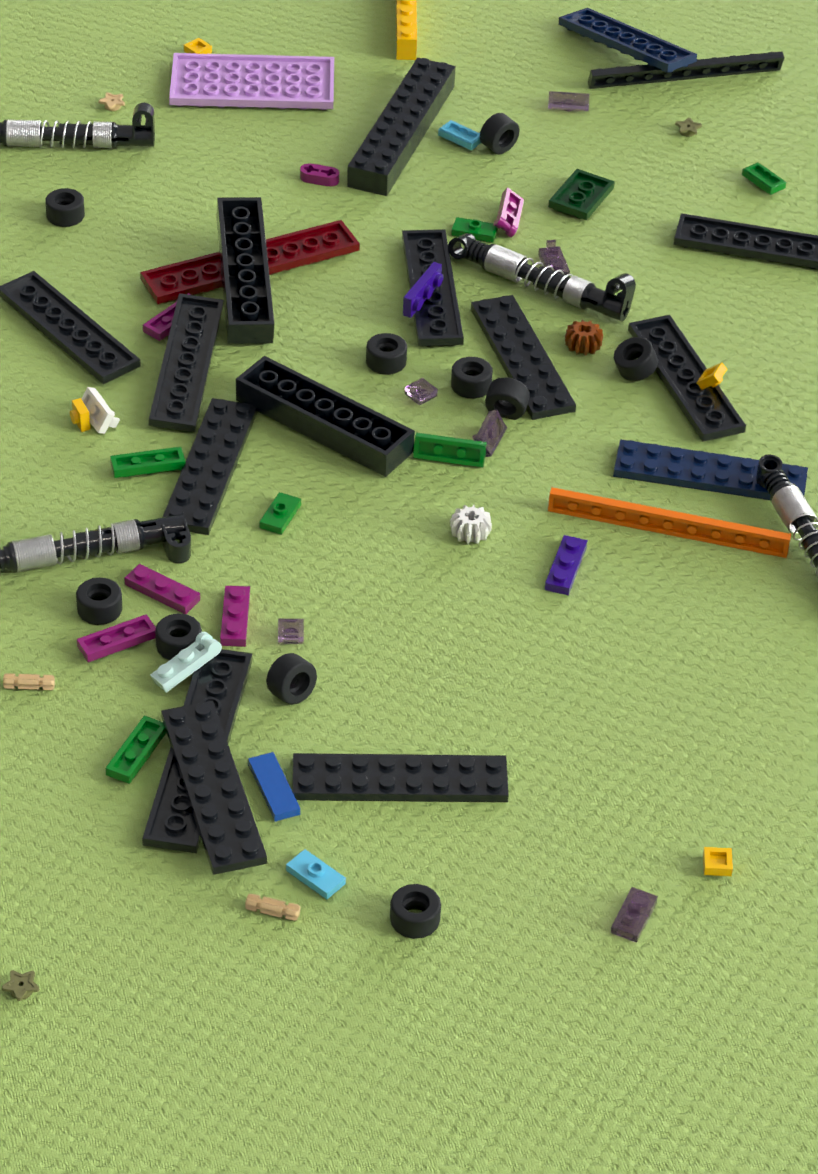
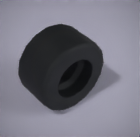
M496 113L483 124L480 131L481 143L495 154H503L509 151L517 142L520 132L519 125L504 113Z
M61 188L50 192L45 198L46 218L55 226L70 227L77 225L84 219V197L80 192L74 189Z
M381 333L367 341L366 364L373 372L385 375L396 374L406 366L407 344L400 336L391 333Z
M632 337L624 340L614 351L613 358L620 375L626 380H643L653 374L657 368V355L651 342L646 338Z
M479 357L461 358L452 366L451 388L456 394L464 398L476 399L487 395L489 386L492 383L493 368L489 362Z
M498 378L493 380L489 386L485 398V406L493 416L516 420L524 415L530 392L522 382L516 379Z
M102 577L84 581L76 592L77 612L80 618L94 625H104L115 621L122 612L120 586L111 579Z
M180 613L162 618L157 623L155 630L158 653L163 658L171 660L181 650L196 641L197 635L202 632L200 623L194 617Z
M294 653L284 654L271 665L266 679L267 688L273 695L285 703L291 705L298 704L312 693L316 685L317 673L315 667L301 656Z
M408 884L399 888L393 894L390 902V921L397 933L404 937L417 939L431 935L438 928L441 917L440 897L433 889L421 884ZM417 909V910H421V911H423V912H421V913H412V912H409V910Z

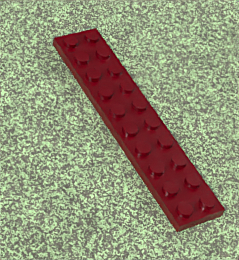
M342 220L266 239L269 275L360 251V243ZM220 252L140 272V279L157 304L176 300L179 293L194 295L221 288L223 286Z

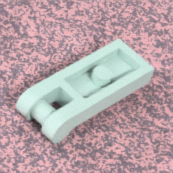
M201 632L197 635L194 643L181 650L179 654L161 665L150 676L154 683L167 693L217 656L222 646L207 632Z

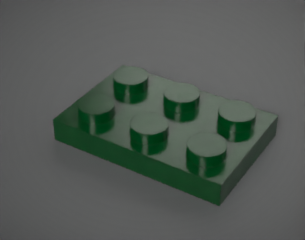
M576 169L550 198L548 207L558 212L587 220L614 189L615 181Z

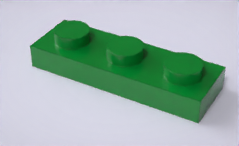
M416 433L413 458L483 468L487 442Z
M182 447L110 456L114 478L183 469L186 465Z
M144 715L105 768L106 776L130 784L165 736L166 730L163 722Z

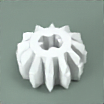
M464 505L462 509H456L450 519L452 536L457 537L459 542L467 541V544L470 542L478 544L480 540H486L492 528L490 513L484 512L483 507L475 508L474 505L472 507Z

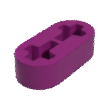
M308 163L300 167V179L306 183L332 187L339 183V170L334 167Z

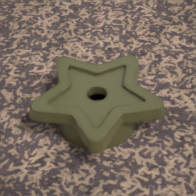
M687 118L685 121H676L675 123L680 128L679 133L686 137L696 135L697 129L702 127L701 123L693 122L691 118Z
M11 970L10 981L2 986V991L10 992L17 1001L30 997L33 992H39V986L33 982L35 972L29 971L21 974Z

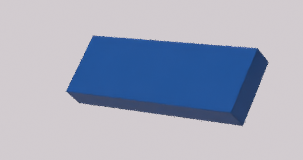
M274 752L248 758V766L274 821L300 815V806Z

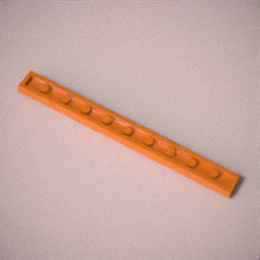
M554 487L551 488L549 495V512L787 558L791 539L790 533Z

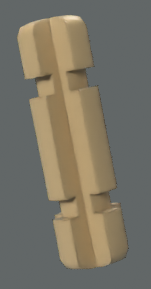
M6 673L3 677V686L5 689H15V687H18V689L40 690V687H42L43 690H54L55 677L53 675H43V677H40V674H19V676H15V673Z
M250 893L245 902L247 910L257 912V909H259L260 913L280 918L284 915L286 916L285 919L297 921L300 915V906L298 904L289 902L286 905L285 901L265 896L261 899L260 895Z

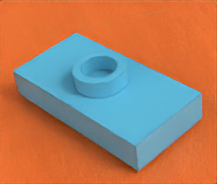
M452 120L438 129L439 136L469 150H473L481 144L480 133Z
M306 849L286 864V871L326 900L346 884V877Z

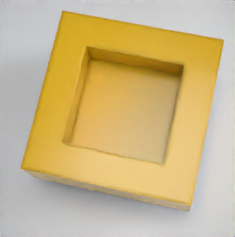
M197 38L184 44V52L211 54L212 46Z
M721 362L706 369L697 381V384L702 390L709 386L712 388L716 387L723 381L722 377L727 368Z
M81 398L72 400L73 410L70 411L72 423L77 424L81 432L90 430V416L87 407Z
M704 847V875L732 877V848Z

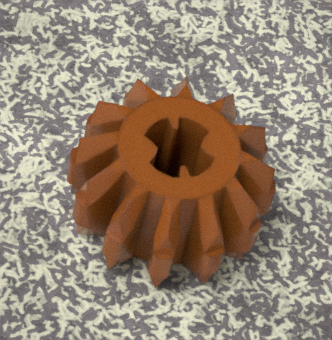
M582 319L581 322L573 321L572 325H568L565 334V345L569 347V351H576V355L583 353L586 356L587 353L595 354V351L600 350L603 341V330L599 328V324H592V321L585 322Z

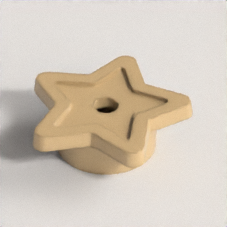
M107 92L106 97L99 100V103L105 104V109L109 111L119 110L121 106L125 105V102L122 100L123 94L113 95Z

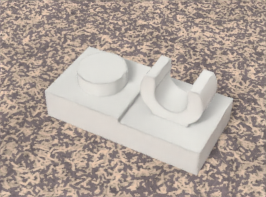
M87 387L81 399L89 411L90 423L98 433L105 434L108 427L116 428L120 419L114 417L115 412L108 407L95 388Z

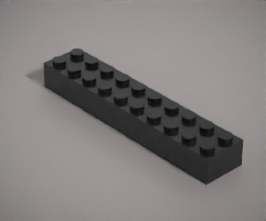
M417 57L349 163L347 187L383 196L389 194L453 90L456 66Z

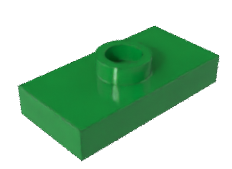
M758 162L742 169V176L769 195L786 188V181Z
M456 217L451 235L458 237L469 233L476 240L493 243L498 228L493 223Z
M279 492L259 521V528L282 535L300 508L301 498Z

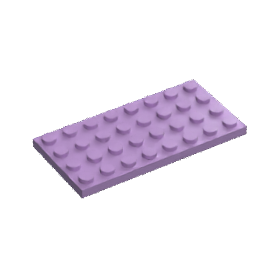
M173 54L169 105L333 109L334 57Z

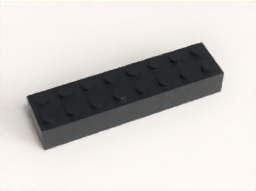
M261 197L217 198L216 219L228 344L273 343L275 324Z
M266 356L262 357L236 378V401L257 407V411L385 477L414 452V430Z

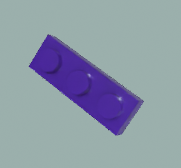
M433 262L403 297V316L411 318L416 311L421 309L425 300L432 296L436 287L442 284V264Z
M567 535L563 536L545 582V590L569 596L585 554L588 540Z

